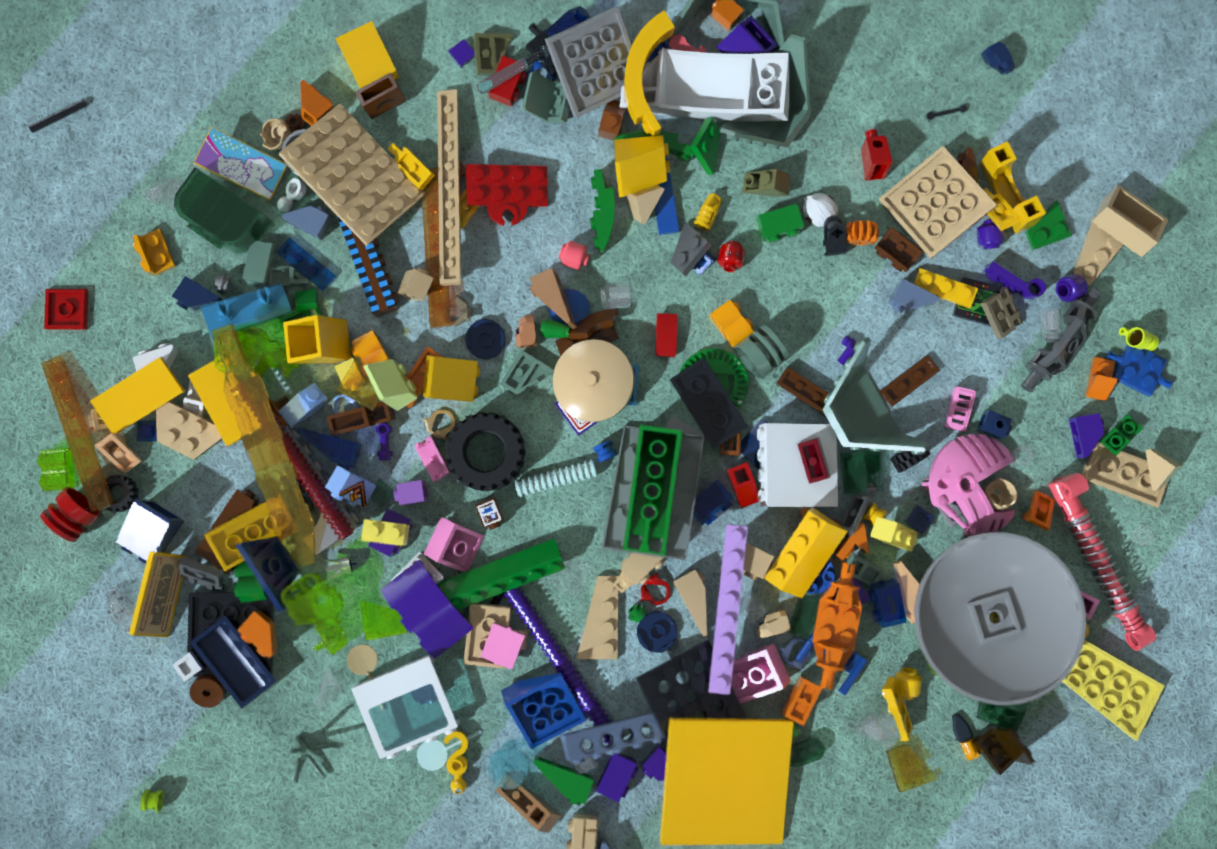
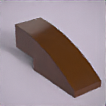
M379 402L329 415L326 418L331 436L392 421L396 419L392 407L384 402Z

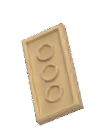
M1100 442L1096 444L1087 458L1082 473L1090 483L1156 508L1160 507L1167 486L1166 483L1160 490L1152 491L1146 459L1124 451L1115 456Z

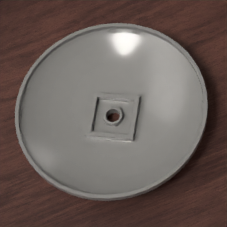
M1000 532L983 533L970 536L951 545L927 569L919 585L915 600L914 621L916 634L922 652L930 666L950 687L969 698L984 703L996 705L1020 704L1045 695L1067 677L1082 650L1086 630V614L1082 595L1074 577L1065 564L1050 550L1020 535ZM993 611L999 615V620L995 624L989 620V615Z

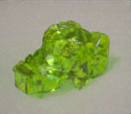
M251 326L249 329L243 327L242 330L223 332L214 339V363L216 368L223 373L235 372L239 380L253 378L254 381L261 382L264 373L269 367L282 368L284 378H289L292 369L302 367V364L287 363L285 342L279 343L278 340H271L264 330ZM229 338L230 342L225 343L223 348H221L219 345L220 340ZM224 355L230 362V364L226 365V368L220 364V362L224 361Z
M309 573L303 575L282 591L281 599L288 608V615L296 621L295 626L304 624L316 625L315 629L321 636L322 641L313 647L315 651L326 648L334 655L348 644L347 635L342 634L345 632L344 626H338L342 623L339 615L343 610L344 601L342 593H337L336 586L332 587L329 582L325 583L317 573ZM308 577H312L315 580L314 588H310L307 585ZM298 589L302 590V592L295 595V598H290L292 592ZM320 595L322 597L325 595L327 596L328 599H326L325 601L326 604L324 602H319V600L321 599Z

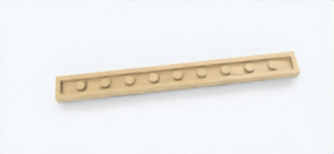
M456 89L437 91L439 265L441 286L462 285L459 93Z

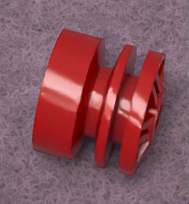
M65 487L56 496L57 504L50 503L47 509L40 513L41 520L51 531L70 542H76L80 535L85 533L84 525L91 526L101 515L99 509L85 495L71 487Z

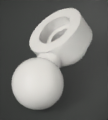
M293 178L288 182L286 186L287 196L281 197L277 202L280 211L284 213L290 212L294 207L293 200H300L306 194L305 182L297 178Z

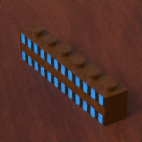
M337 216L372 314L375 317H379L398 310L397 304L400 303L396 291L392 292L390 287L393 281L390 274L385 273L383 266H386L383 255L378 254L377 247L380 246L377 238L366 246Z

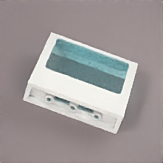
M430 654L356 684L352 688L380 759L384 757L391 759L399 754L398 751L403 749L410 751L418 747V743L422 741L426 743L432 742L438 738L437 735L451 734L457 730L456 727L460 724L459 718L455 719L433 663L435 659Z

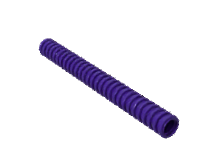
M521 586L505 593V597L510 599L508 602L513 604L512 608H516V613L520 614L519 618L524 620L523 624H527V630L530 629V634L535 636L534 640L539 642L538 646L541 645V650L546 652L545 656L550 658L549 662L553 663V668L556 667V672L562 674L569 689L572 690V694L575 695V700L578 699V705H582V710L586 711L585 715L590 717L589 721H593V726L612 722V719H608L609 715L604 713L605 709H601V703H597L598 699L593 697L594 693L590 692V687H586L587 683L582 681L583 677L578 675L579 671L575 670V665L572 666V661L567 659L569 656L565 655L564 649L561 650V645L556 643L558 640L553 638L554 634H550V629L546 628L547 624L542 622L543 618H539V612H535L536 608L531 606L532 602L527 600L528 596H524L525 592L520 590ZM605 734L603 736L604 743L609 744L610 736L609 734Z

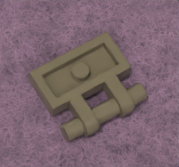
M1007 287L1001 288L999 290L1000 293L993 294L981 303L996 339L1004 338L1016 329L1015 326L1023 323L1020 317L1022 314L1016 308L1013 301L1015 298Z

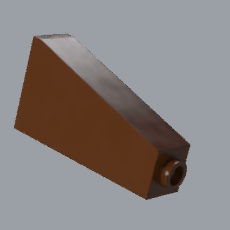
M246 488L244 491L237 489L209 531L256 507L259 503L254 498L256 494ZM204 537L195 553L228 575L235 574L234 567L227 571L223 570Z

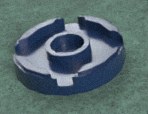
M478 320L466 332V346L471 354L479 359L495 358L505 347L506 337L504 330L493 320Z
M653 611L646 614L639 621L637 637L640 644L646 650L662 653L669 650L676 641L678 628L675 621L668 614Z

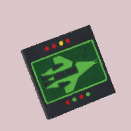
M962 277L961 283L978 288V291L970 309L955 304L952 316L991 326L981 303L993 294L1000 293L999 290L1003 287Z

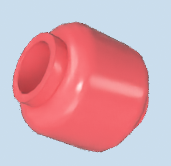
M569 241L567 244L564 243L559 254L562 265L574 270H579L582 265L586 266L590 254H587V247L575 241Z

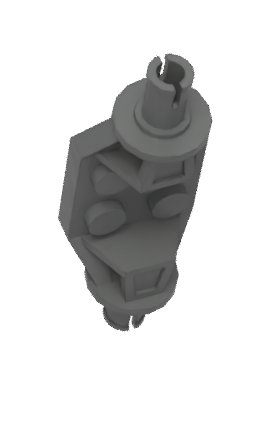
M1090 288L1082 301L1074 300L1070 302V308L1063 315L1064 323L1067 325L1064 335L1061 339L1055 341L1052 351L1039 348L1032 361L1026 363V368L1030 373L1021 384L1024 390L1032 393L1041 379L1050 381L1053 375L1065 371L1088 339L1089 319H1094L1097 316L1096 311L1092 307L1102 296L1098 290Z

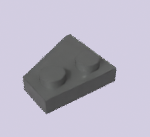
M685 222L671 263L682 274L687 276L712 244L690 224Z

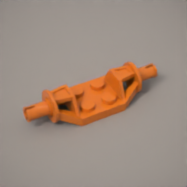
M846 562L842 563L840 580L831 581V586L819 599L812 637L817 656L816 665L823 668L820 687L826 689L827 686L829 690L834 688L836 671H845L844 665L854 651L862 611L858 593L860 587L852 583L856 565ZM837 587H839L836 598L833 599ZM824 649H826L825 661H824Z

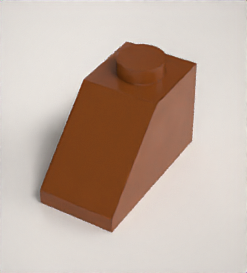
M612 100L606 103L599 126V137L614 141V138L620 135L626 109L620 108V101Z

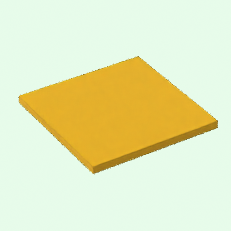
M670 718L660 844H783L793 721L791 719Z

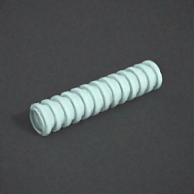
M590 460L588 463L584 461V464L577 463V466L573 464L569 468L568 466H565V469L559 468L558 471L554 469L553 472L546 471V474L542 472L539 476L535 474L534 477L528 476L527 479L523 477L520 481L516 479L515 486L518 496L523 497L522 494L527 496L530 492L534 494L535 491L541 492V489L547 490L549 487L553 489V486L560 487V484L564 486L568 482L572 484V481L578 482L579 479L583 481L584 478L591 479V476L595 478L598 474L594 461Z

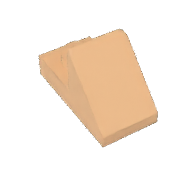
M113 432L95 445L124 474L141 462V458L126 444V438Z

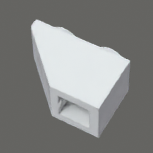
M171 343L159 345V349L153 351L150 349L140 351L138 356L132 357L136 371L159 357H163L170 368L179 352V348Z

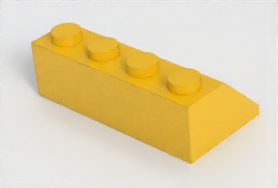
M814 507L811 508L764 579L781 591L803 598L848 530Z

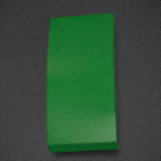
M1127 414L1110 430L1100 443L1113 455L1117 456L1143 427Z

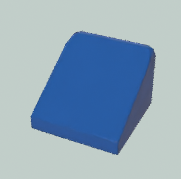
M707 250L693 269L701 275L716 258Z

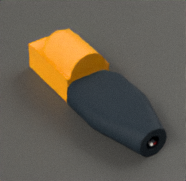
M960 714L953 715V732L957 741L962 746L966 759L970 761L980 757L976 746L972 742L973 734L969 725Z

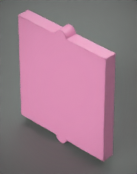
M493 623L481 657L494 662L495 665L499 664L512 670L526 635L512 630L511 627L506 628Z

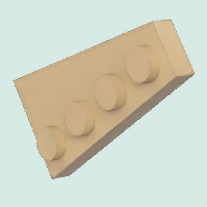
M597 576L577 659H618V589L613 585L618 576Z

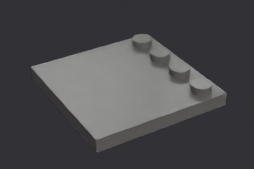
M613 7L545 39L573 117L577 118L621 97L627 58L632 45L619 7Z

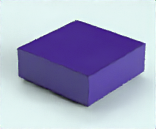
M464 39L448 50L460 68L475 58L473 49Z

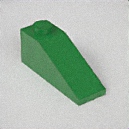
M535 755L533 763L569 799V802L575 805H580L581 803L586 805L594 782V776Z

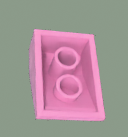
M774 643L755 649L733 661L731 686L740 704L782 690L791 682Z

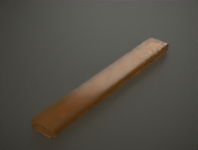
M438 167L429 168L435 176L423 189L422 197L426 271L429 272V276L433 277L428 290L429 322L432 329L451 327L449 285H440Z
M59 355L42 362L41 365L91 512L96 513L114 505L66 363L63 356Z

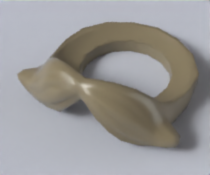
M456 295L455 299L444 306L442 316L444 321L450 326H459L466 320L471 321L472 310L465 299ZM453 305L466 306V310L463 311L456 321H449L447 318L449 307Z

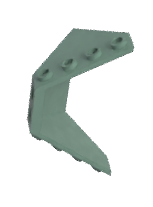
M689 0L675 24H673L675 26L673 36L681 32L707 0ZM748 0L757 3L768 34L778 44L775 48V52H777L784 43L778 1Z
M791 34L776 52L789 53L788 121H724L719 128V132L727 134V139L738 141L741 138L740 141L752 144L754 141V144L764 147L768 143V147L779 149L780 146L789 147L811 117L805 37Z
M867 337L859 340L853 349L855 354L844 364L843 368L846 370L842 376L839 375L833 384L835 386L834 391L830 392L824 400L826 405L823 408V412L842 446L850 447L851 450L870 448V451L877 452L883 451V449H891L893 453H902L904 450H908L912 454H924L931 448L930 444L900 432L864 368L871 343L870 338Z

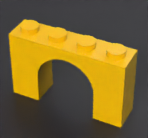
M1007 141L988 150L979 166L994 195L1000 193L1019 215L1020 223L1011 226L1015 234H1018L1035 226L1046 212L1037 195L1025 200L1018 191L1012 176V165L1017 158Z

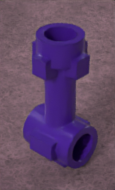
M384 422L376 427L381 443V451H377L379 461L391 460V456H393V451H389L388 436L393 432V427Z

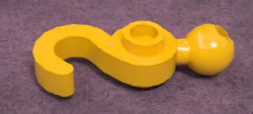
M456 730L446 735L444 743H449L453 738H459L462 742V746L447 761V770L450 774L454 775L450 785L451 790L455 794H461L467 788V783L462 778V774L468 767V760L463 753L468 748L469 740L464 732Z

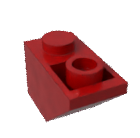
M748 462L726 470L740 509L759 502L756 483Z

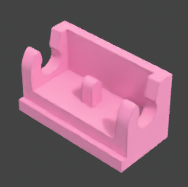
M432 436L425 438V441L415 444V448L433 483L451 474Z

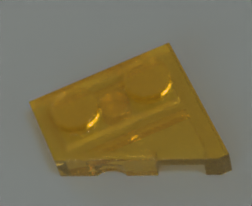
M903 744L886 750L899 792H904L937 780L936 776L925 767L920 758L915 756L908 745Z

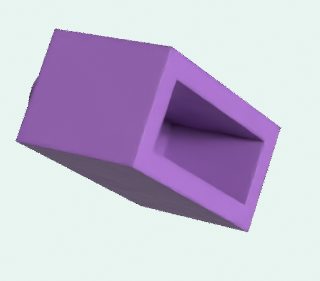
M419 480L396 484L397 489H394V497L396 502L399 501V505L430 502L427 481Z

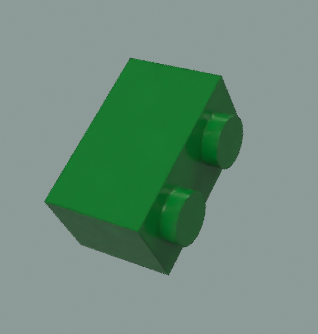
M798 204L759 214L756 219L763 242L769 240V243H774L781 240L780 237L788 235L789 238L797 236L804 228Z

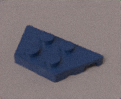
M271 537L236 544V548L277 611L284 610L286 608L284 601L287 594L291 593L298 568L279 538Z

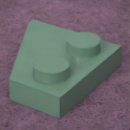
M521 350L500 385L518 396L551 376L554 370Z

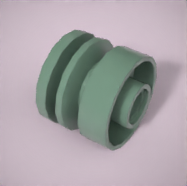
M764 324L758 328L759 332L754 331L752 333L755 343L745 338L735 346L742 363L759 379H763L773 371L770 362L779 366L781 360L786 361L789 358V353L781 339Z

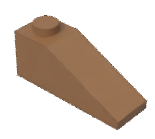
M550 268L530 277L532 283L530 289L533 296H537L572 329L577 328L559 275Z
M509 773L496 789L538 831L549 833L561 817L550 804Z

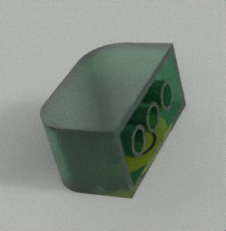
M194 167L178 189L174 198L175 210L181 218L189 223L187 227L220 250L224 247L233 253H246L254 241H260L272 224V221L261 211L196 167Z

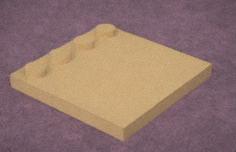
M944 146L939 148L879 198L880 203L930 260L997 206Z

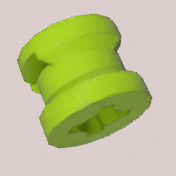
M145 789L140 802L141 810L155 809V812H160L164 803V791L153 792L151 789Z

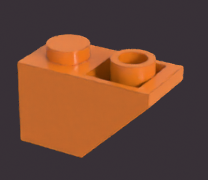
M304 80L300 82L301 118L312 126L330 112L334 105L329 98L323 97L312 84H308Z
M261 610L254 611L237 631L242 634L240 637L245 642L252 643L257 647L256 651L261 656L273 657L277 654L276 623Z

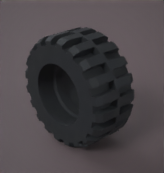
M477 412L475 415L470 414L466 416V419L459 421L456 424V428L451 430L449 441L446 442L447 453H445V456L448 460L450 471L453 472L454 477L463 485L475 490L492 491L509 485L512 480L517 478L521 468L524 466V458L526 457L525 443L518 428L506 417L492 412ZM481 433L497 435L505 446L503 462L491 471L477 470L470 464L467 458L469 442L473 437Z

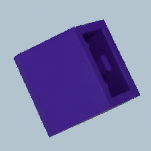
M751 15L741 22L717 48L722 54L772 53L778 44Z

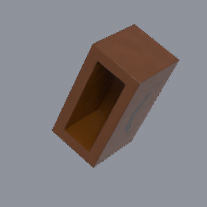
M391 72L355 92L371 120L406 101Z

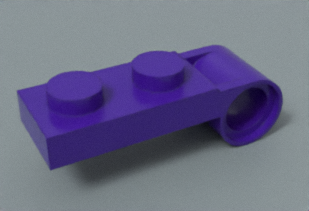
M994 261L989 263L983 270L987 274L986 277L993 282H1000L1004 285L1003 287L1008 288L1010 293H1018L1028 300H1033L1043 295L1046 290V285L1041 279H1032L1026 283ZM1030 285L1036 288V294L1031 292Z

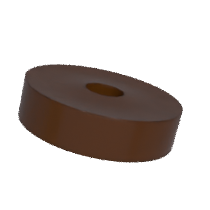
M205 674L193 681L189 693L191 699L197 705L211 708L217 706L222 701L225 695V687L216 676Z

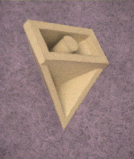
M655 185L624 196L633 218L645 225L665 189Z
M1156 449L1146 450L1152 491L1160 490L1183 465Z

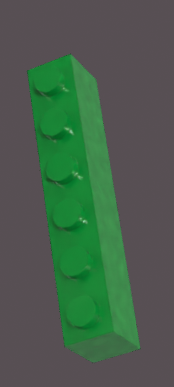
M554 538L443 580L439 583V588L453 606L460 610L542 577L566 569Z

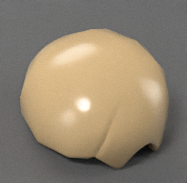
M279 118L268 119L263 124L262 132L260 133L264 140L262 145L269 150L282 149L284 141L291 134L287 123Z
M997 478L984 488L983 492L993 510H1006L1017 501V490L1006 479ZM994 490L999 491V492H1000V495H998L997 493H995Z

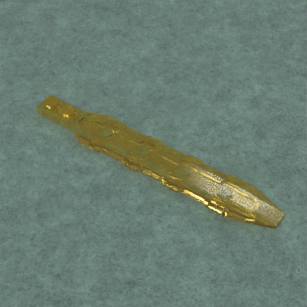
M234 324L212 330L214 341L225 368L224 393L230 409L234 412L244 448L249 453L256 473L255 478L270 511L269 517L276 536L300 567L315 563V525L297 483V474L294 466L290 463L283 444V435L279 424L274 419L263 380L247 363Z

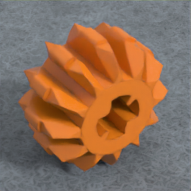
M855 220L845 225L847 231L846 242L850 245L862 246L875 244L878 241V224L874 221Z

